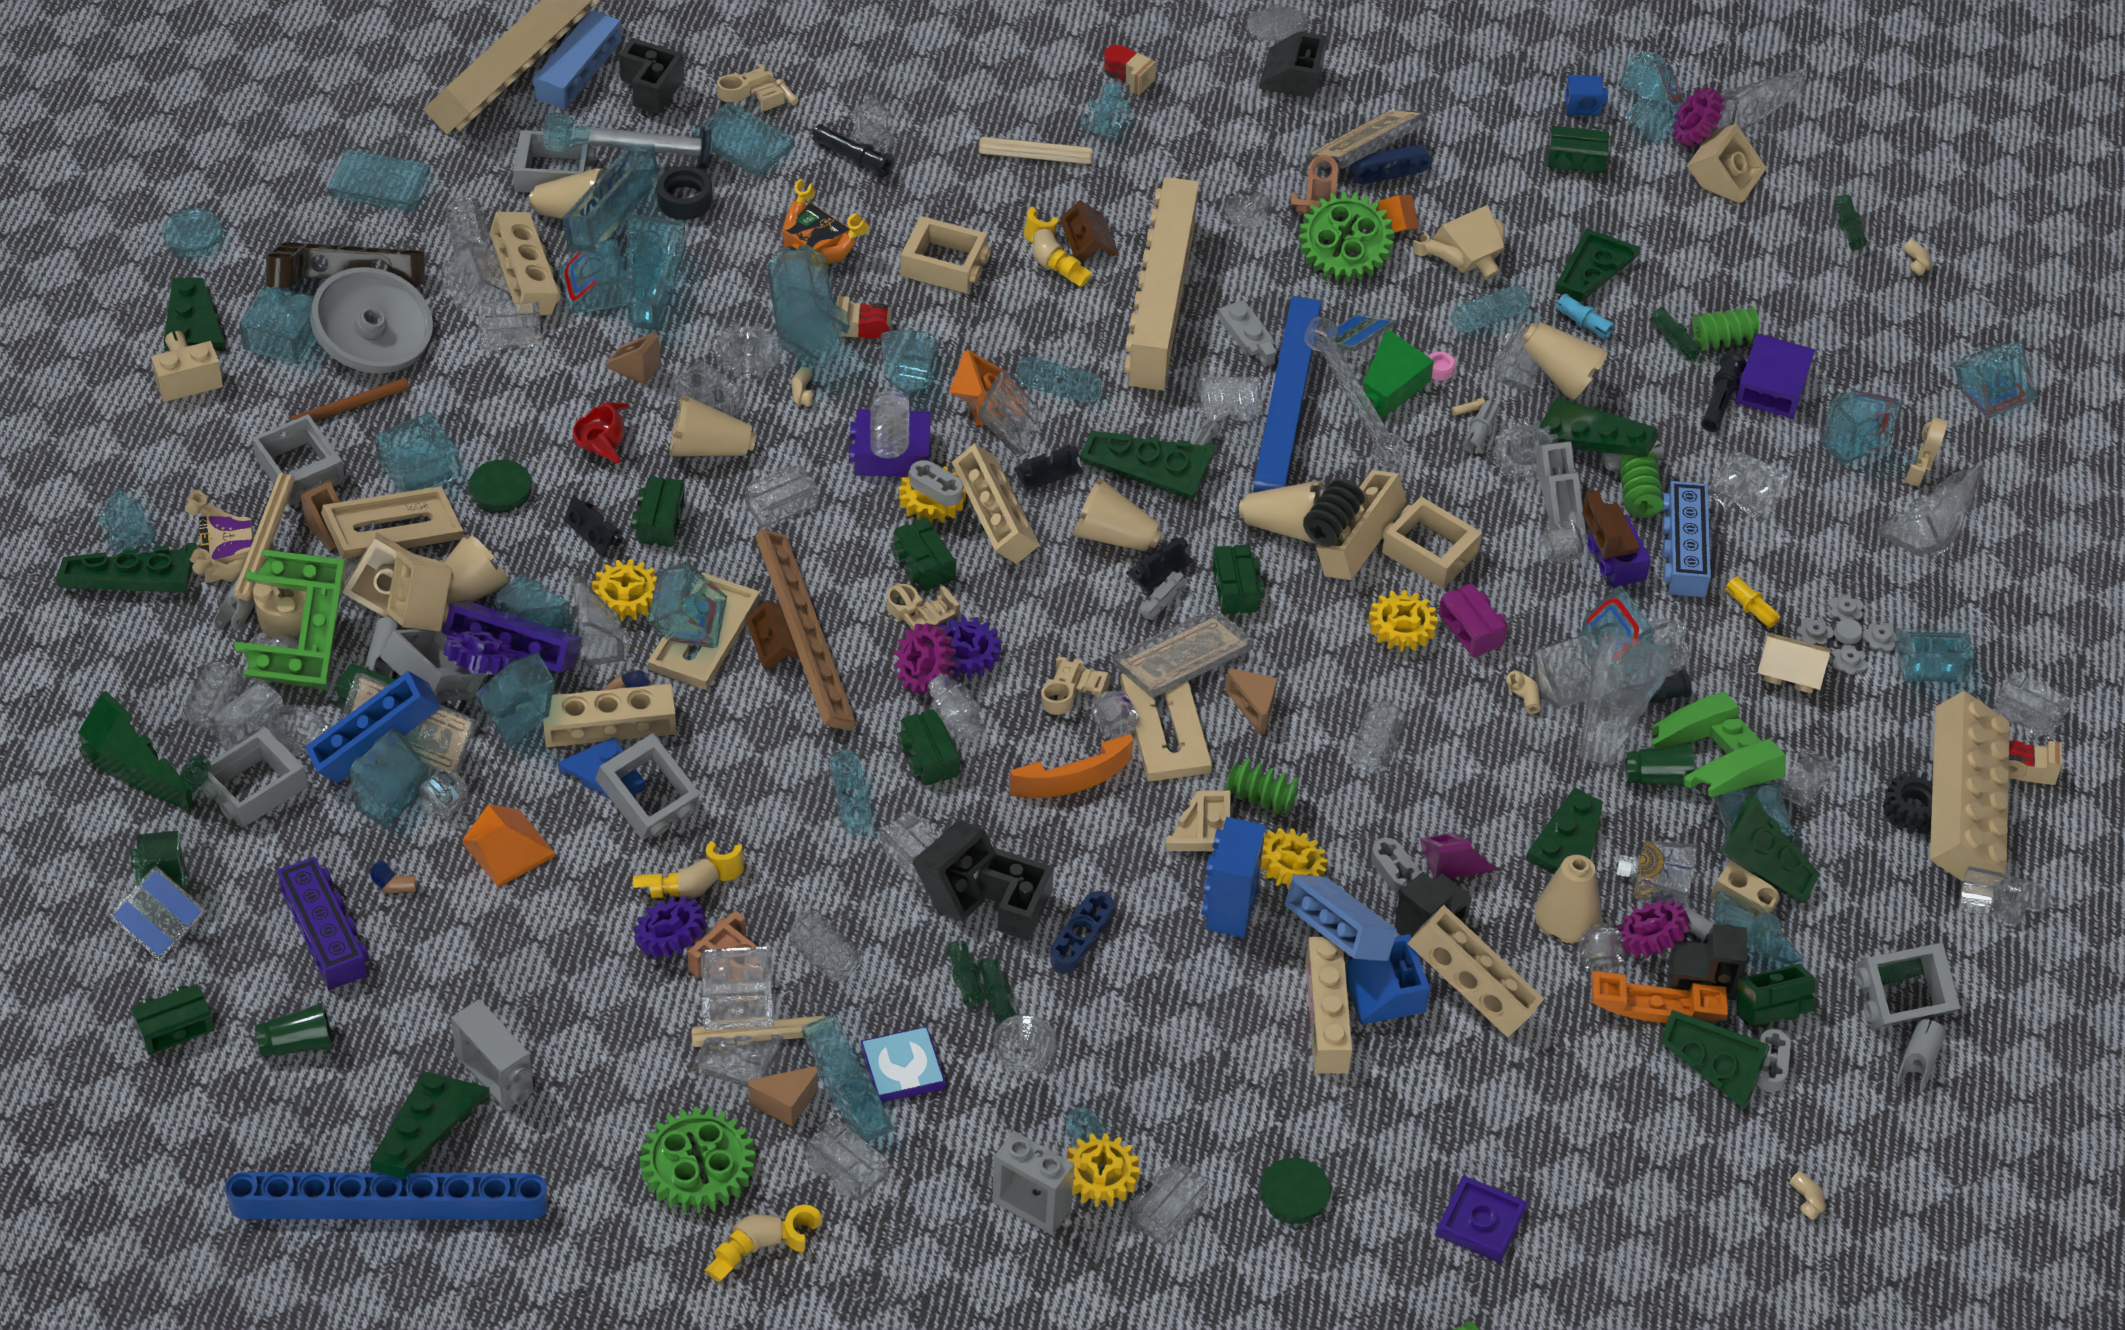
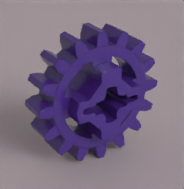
M962 616L961 622L957 623L951 618L949 619V627L942 624L939 626V628L947 630L945 636L953 638L949 648L956 649V653L951 655L950 660H953L956 664L955 666H949L948 671L953 670L955 678H958L961 673H966V677L971 679L974 672H977L982 677L984 676V668L993 670L994 662H999L1001 639H998L997 629L990 630L989 622L980 625L978 624V617H975L972 622H967L966 617Z
M466 631L462 632L461 635L452 633V636H447L443 655L448 656L447 660L457 661L456 665L465 667L467 669L466 672L476 675L478 673L493 675L498 674V671L507 673L508 670H512L516 651L511 649V645L502 644V640H496L492 637L493 634L484 631L472 633Z
M683 896L676 902L674 897H670L666 904L658 901L657 906L645 909L647 916L637 918L639 925L634 926L633 931L635 933L634 939L644 955L647 956L652 953L653 957L657 959L662 953H665L666 958H670L674 951L682 954L688 946L693 947L695 945V938H703L702 930L708 927L706 923L707 917L702 906L698 905L695 899L688 901L687 897Z

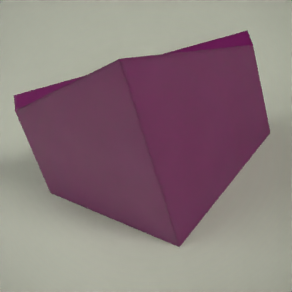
M1454 833L1420 838L1421 847L1434 880L1441 874L1451 879L1498 870L1472 848L1470 840Z

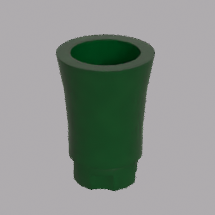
M1692 743L1674 747L1639 749L1638 752L1631 751L1625 753L1627 783L1686 787L1684 785V776L1695 771Z
M323 1002L285 1016L268 1019V1022L255 1025L258 1047L263 1057L270 1055L278 1057L297 1052L333 1049L330 1023Z

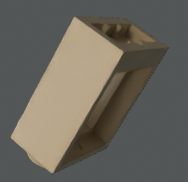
M920 216L901 253L900 276L967 294L972 283L976 284L979 280L982 263L986 264L990 256L991 247L987 246V233ZM930 243L970 253L964 266L924 256Z
M1420 497L1413 505L1409 504L1404 508L1400 518L1395 523L1391 522L1386 526L1382 534L1384 539L1382 553L1444 589L1479 553L1482 532L1425 498ZM1420 522L1455 544L1440 558L1406 538L1405 535Z

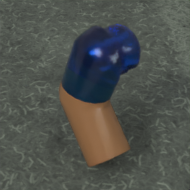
M636 670L618 675L603 690L623 687L630 688L631 686H650L651 680L645 676L646 673L644 671Z
M378 861L370 868L372 881L384 893L416 892L415 875L397 876L388 863L384 861Z

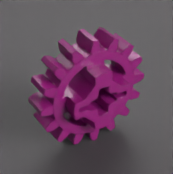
M1704 86L1701 91L1696 89L1694 95L1686 97L1687 102L1685 105L1681 104L1677 114L1674 115L1677 121L1671 125V128L1674 129L1672 136L1684 146L1693 147L1695 142L1701 144L1702 139L1705 137L1709 138L1710 130L1716 129L1719 120L1722 119L1723 116L1720 115V112L1725 109V106L1722 104L1725 99L1711 87L1708 89Z
M917 623L914 626V630L907 629L905 631L906 640H898L902 647L901 650L894 651V655L899 657V661L893 664V667L900 669L896 678L904 681V688L912 689V692L922 694L925 692L934 693L935 687H944L943 677L951 678L952 675L948 668L956 664V662L950 660L951 655L956 653V649L949 648L953 638L945 636L946 629L939 628L938 625L925 623L922 625Z
M1659 899L1652 905L1648 902L1645 903L1644 908L1641 910L1634 908L1630 916H1624V923L1617 926L1619 932L1616 935L1622 948L1624 943L1626 954L1632 952L1633 956L1637 957L1644 953L1645 957H1649L1655 951L1658 954H1662L1665 947L1674 948L1673 942L1683 941L1685 939L1683 933L1690 931L1688 924L1691 921L1681 903L1675 904L1670 899L1663 904L1662 900Z

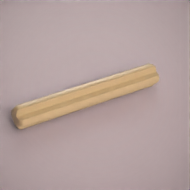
M981 137L979 142V153L987 155L1088 165L1091 164L1093 156L1092 148L992 137Z
M813 1016L697 1026L692 1028L691 1033L693 1046L703 1047L826 1036L829 1032L827 1016Z

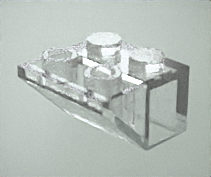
M1196 377V413L1204 415V420L1225 421V415H1234V420L1255 421V415H1263L1260 377Z
M771 946L702 950L704 1030L774 1026L775 1004Z

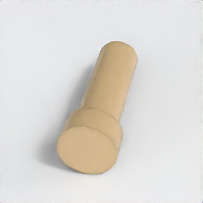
M777 79L774 82L775 85L784 91V97L793 106L799 102L798 98L786 86L783 79Z
M1479 398L1474 402L1454 406L1451 408L1452 414L1456 416L1480 410L1481 406L1485 404L1484 398Z

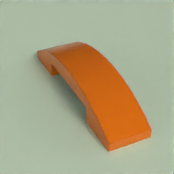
M1132 734L1102 742L1099 755L1045 771L1040 761L1010 770L1009 792L1012 796L1047 798L1068 795L1091 788L1111 778L1132 759L1134 738Z
M1592 971L1591 974L1592 1003L1622 1016L1659 1023H1667L1672 1010L1705 1022L1723 1020L1728 1016L1726 987L1693 983L1690 991L1626 983L1625 974Z

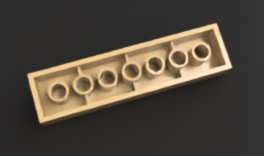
M541 0L423 110L446 135L454 128L461 131L601 0Z
M1164 177L1162 189H1156L1154 205L1158 206V209H1152L1150 226H1153L1154 229H1148L1146 246L1150 247V250H1144L1142 267H1145L1146 271L1140 270L1138 288H1142V292L1136 291L1134 309H1137L1138 313L1132 312L1130 331H1134V334H1128L1125 352L1131 353V355H1126L1124 373H1129L1128 386L1165 390L1196 224L1199 181Z

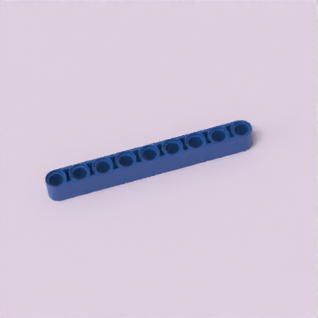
M1293 295L1291 297L1255 474L1253 493L1286 487L1322 300Z
M241 1172L232 1175L225 1184L229 1209L235 1217L241 1219L534 1220L544 1216L549 1208L546 1181L540 1175L533 1173H410L405 1179L383 1173ZM243 1194H248V1195H246V1196H244V1197H238V1196L243 1195ZM320 1194V1196L318 1197H311L313 1195ZM421 1195H429V1196L423 1197V1198H420V1197H419V1196H421ZM457 1195H465L463 1197L456 1198ZM494 1195H501L497 1198H491ZM530 1195H536L534 1198H526Z

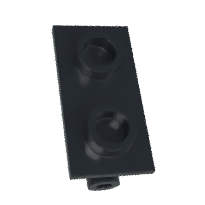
M1069 444L1065 445L1064 448L1050 452L1048 457L1042 454L1030 459L1025 458L1022 463L1014 467V471L1027 491L1083 472L1075 459L1079 457V451L1076 446L1071 447Z
M575 495L572 496L564 521L602 557L606 555L608 546H619L624 540L622 531L614 527L609 521L603 522L605 517L593 507L591 502L580 500Z
M1174 537L1168 545L1144 560L1137 561L1136 566L1126 571V574L1148 592L1165 581L1172 572H1179L1194 562V560L1185 553L1188 547L1187 541L1183 537Z

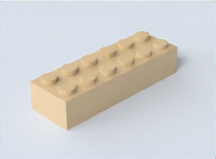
M1964 690L1935 707L1930 860L1977 891L2006 876L2010 727L2009 721L2004 716L1999 715L1981 700L1976 699Z

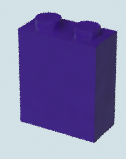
M1757 333L1739 384L1735 403L1794 419L1811 368L1815 349Z
M857 409L856 422L850 421V440H855V444H849V463H855V475L908 477L912 464L921 460L929 461L931 411Z

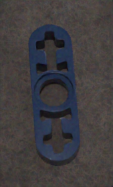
M1419 144L1360 156L1351 163L1349 169L1356 183L1369 184L1422 173L1431 166L1432 157L1427 148ZM1397 161L1392 167L1385 168L1390 162Z
M1102 891L1089 893L1056 938L1050 949V964L1056 971L1070 973L1076 970L1111 921L1114 901L1109 894ZM1099 906H1103L1104 909H1103V908L1098 909V911L1096 912L1095 917H1094V919H1093V918H1092L1093 908H1098ZM1077 927H1086L1091 931V934L1086 937H1079L1073 933V930ZM1069 945L1073 946L1071 956L1067 955L1064 959L1060 958V955L1064 956L1067 953Z

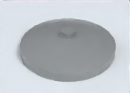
M351 268L332 275L318 288L310 311L311 327L322 348L340 363L367 373H391L411 366L424 354L433 330L432 314L421 293L400 276L376 268Z

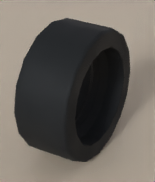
M678 166L663 172L658 178L656 186L657 203L660 210L667 216L680 220L694 219L705 214L711 207L713 199L712 182L703 170L693 166ZM690 187L699 190L700 194L684 199L671 196L669 192L676 188Z

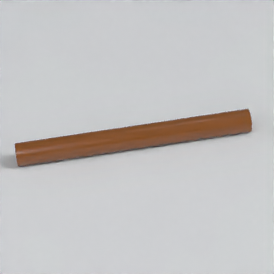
M402 378L290 417V421L309 414L315 422L408 390L409 385L406 378Z

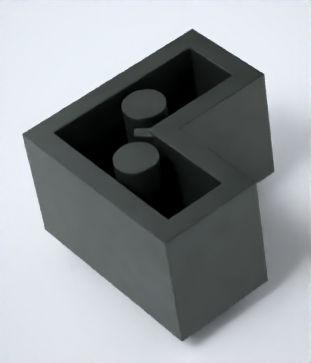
M631 38L619 54L620 79L632 84L633 106L660 114L684 80L683 53Z
M957 820L917 856L912 863L937 913L964 921L986 901L974 878V874L993 858L996 853L984 828Z
M993 847L996 855L980 868L978 886L984 898L1000 903L998 907L997 931L1029 941L1053 891L1054 867Z
M1422 872L1413 880H1406L1398 891V906L1395 910L1394 927L1400 936L1410 934L1412 938L1420 927L1443 905L1463 922L1469 916L1472 897L1444 874L1433 880Z
M1713 924L1708 944L1695 943L1693 941L1673 942L1675 947L1671 948L1668 960V988L1690 991L1693 983L1726 987L1727 999L1736 1000L1738 995V979L1743 978L1747 964L1746 927Z

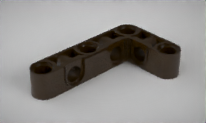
M284 242L278 244L266 254V286L289 288L293 287L300 278L328 279L332 275L346 269L359 267L376 268V259H382L387 263L388 272L400 276L411 285H419L424 283L425 252ZM316 255L326 257L328 268H322L316 263Z

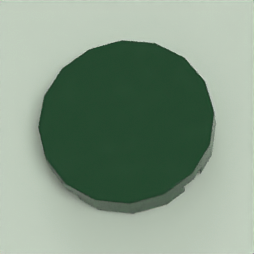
M493 460L482 464L474 470L469 479L470 496L483 510L494 513L509 512L514 510V506L520 503L522 506L528 501L532 493L531 476L527 469L517 462Z
M1285 1158L1274 1162L1265 1170L1260 1182V1200L1275 1219L1289 1224H1304L1310 1222L1311 1218L1317 1215L1319 1217L1325 1211L1330 1200V1182L1325 1172L1315 1163L1303 1158Z

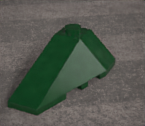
M107 691L101 693L78 731L81 742L79 751L84 760L89 764L93 762L102 772L185 811L190 812L195 809L191 789L166 758L158 760V755L151 745L152 741L146 734L139 736L130 724L133 718L127 710Z

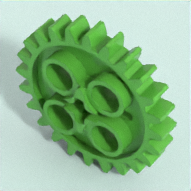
M1343 191L1341 199H1337L1331 193L1329 202L1321 197L1319 199L1320 208L1311 205V214L1304 213V223L1300 224V233L1302 234L1299 235V243L1303 244L1301 245V254H1307V264L1315 262L1314 272L1322 268L1324 269V278L1333 273L1335 274L1336 282L1339 281L1341 275L1346 277L1348 283H1350L1352 275H1356L1361 281L1363 272L1373 276V266L1382 269V259L1389 260L1390 252L1388 250H1393L1392 239H1394V230H1391L1392 220L1386 219V209L1378 211V201L1369 205L1368 195L1361 201L1358 200L1357 192L1353 194L1352 198H1347L1346 192ZM1341 216L1344 217L1346 220L1338 222L1335 221L1334 218ZM1359 217L1352 226L1351 235H1348L1353 219ZM1367 228L1372 230V232L1365 234L1360 232V230ZM1341 238L1345 239L1338 257H1334L1341 247ZM1323 240H1330L1333 243L1330 245H1323L1320 242ZM1349 252H1356L1359 254V256L1349 257L1346 254Z
M694 1107L693 1114L688 1116L683 1109H680V1118L675 1119L672 1115L667 1114L666 1126L656 1122V1133L647 1132V1143L641 1145L640 1168H642V1179L647 1181L649 1192L656 1191L658 1201L668 1197L669 1208L672 1209L679 1202L682 1203V1210L685 1213L690 1205H695L697 1213H701L705 1204H708L712 1211H716V1201L720 1200L728 1206L729 1194L739 1198L741 1196L740 1186H749V1176L754 1175L755 1151H753V1139L747 1137L746 1127L738 1129L737 1118L727 1123L726 1112L723 1111L718 1117H714L713 1109L709 1107L705 1115H700L698 1107ZM687 1136H693L696 1152L699 1162L703 1164L707 1184H704L701 1180L696 1157L692 1155V1145ZM713 1139V1140H715V1141H713V1142H706L705 1140ZM672 1149H681L679 1151H670ZM716 1168H725L721 1171L714 1170ZM683 1177L691 1178L689 1180H680Z

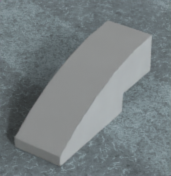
M1571 442L1535 446L1543 498L1550 525L1554 524L1552 527L1554 538L1586 534L1584 517L1582 515L1583 506L1579 472H1575Z

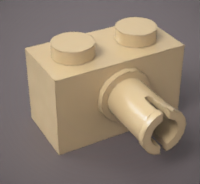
M175 331L178 341H175L172 332L165 338L170 351L151 356L155 381L163 402L223 387L219 361L211 341L187 346L184 334L180 331Z

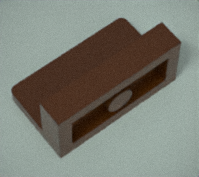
M1079 200L1059 218L1074 257L1083 263L1099 248L1113 257L1118 253L1103 214L1083 201Z
M1598 490L1587 492L1582 515L1603 558L1607 559L1637 553L1639 544L1619 504L1605 505Z
M766 600L746 618V622L761 666L771 670L787 655L799 660L800 658L781 606Z

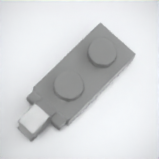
M1245 300L1218 309V319L1246 356L1256 355L1265 368L1276 364L1275 355L1277 351L1274 348L1275 342L1273 337Z

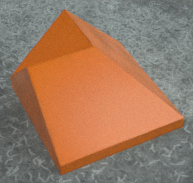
M967 349L962 355L949 393L970 405L976 426L1017 420L1022 417L1008 373Z
M488 804L462 839L463 845L498 888L555 857V852L520 809Z

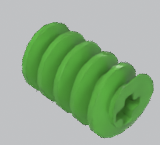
M1749 307L1747 310L1740 308L1735 312L1733 310H1726L1724 313L1721 311H1716L1713 314L1703 313L1701 316L1694 314L1692 317V330L1702 351H1707L1709 342H1711L1713 349H1718L1720 340H1722L1725 348H1730L1731 339L1734 340L1736 346H1741L1743 337L1747 345H1752L1754 336L1759 332V316L1754 307Z
M1650 451L1647 457L1624 454L1619 462L1624 507L1629 514L1636 517L1655 516L1664 507L1661 483L1659 481L1657 455L1653 451Z
M1247 758L1242 765L1236 762L1228 777L1225 791L1230 790L1231 795L1236 792L1237 798L1240 800H1244L1248 796L1249 803L1256 805L1261 800V807L1263 809H1268L1273 805V812L1275 814H1280L1285 809V817H1287L1298 795L1299 778L1295 777L1290 784H1287V773L1285 772L1278 779H1275V768H1270L1266 774H1262V763H1258L1254 770L1250 769V758Z

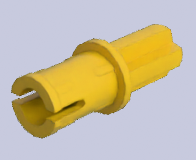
M1739 576L1732 578L1728 582L1725 592L1743 606L1742 609L1745 613L1751 612L1768 628L1774 627L1779 622L1780 615L1763 600L1761 592L1754 591Z

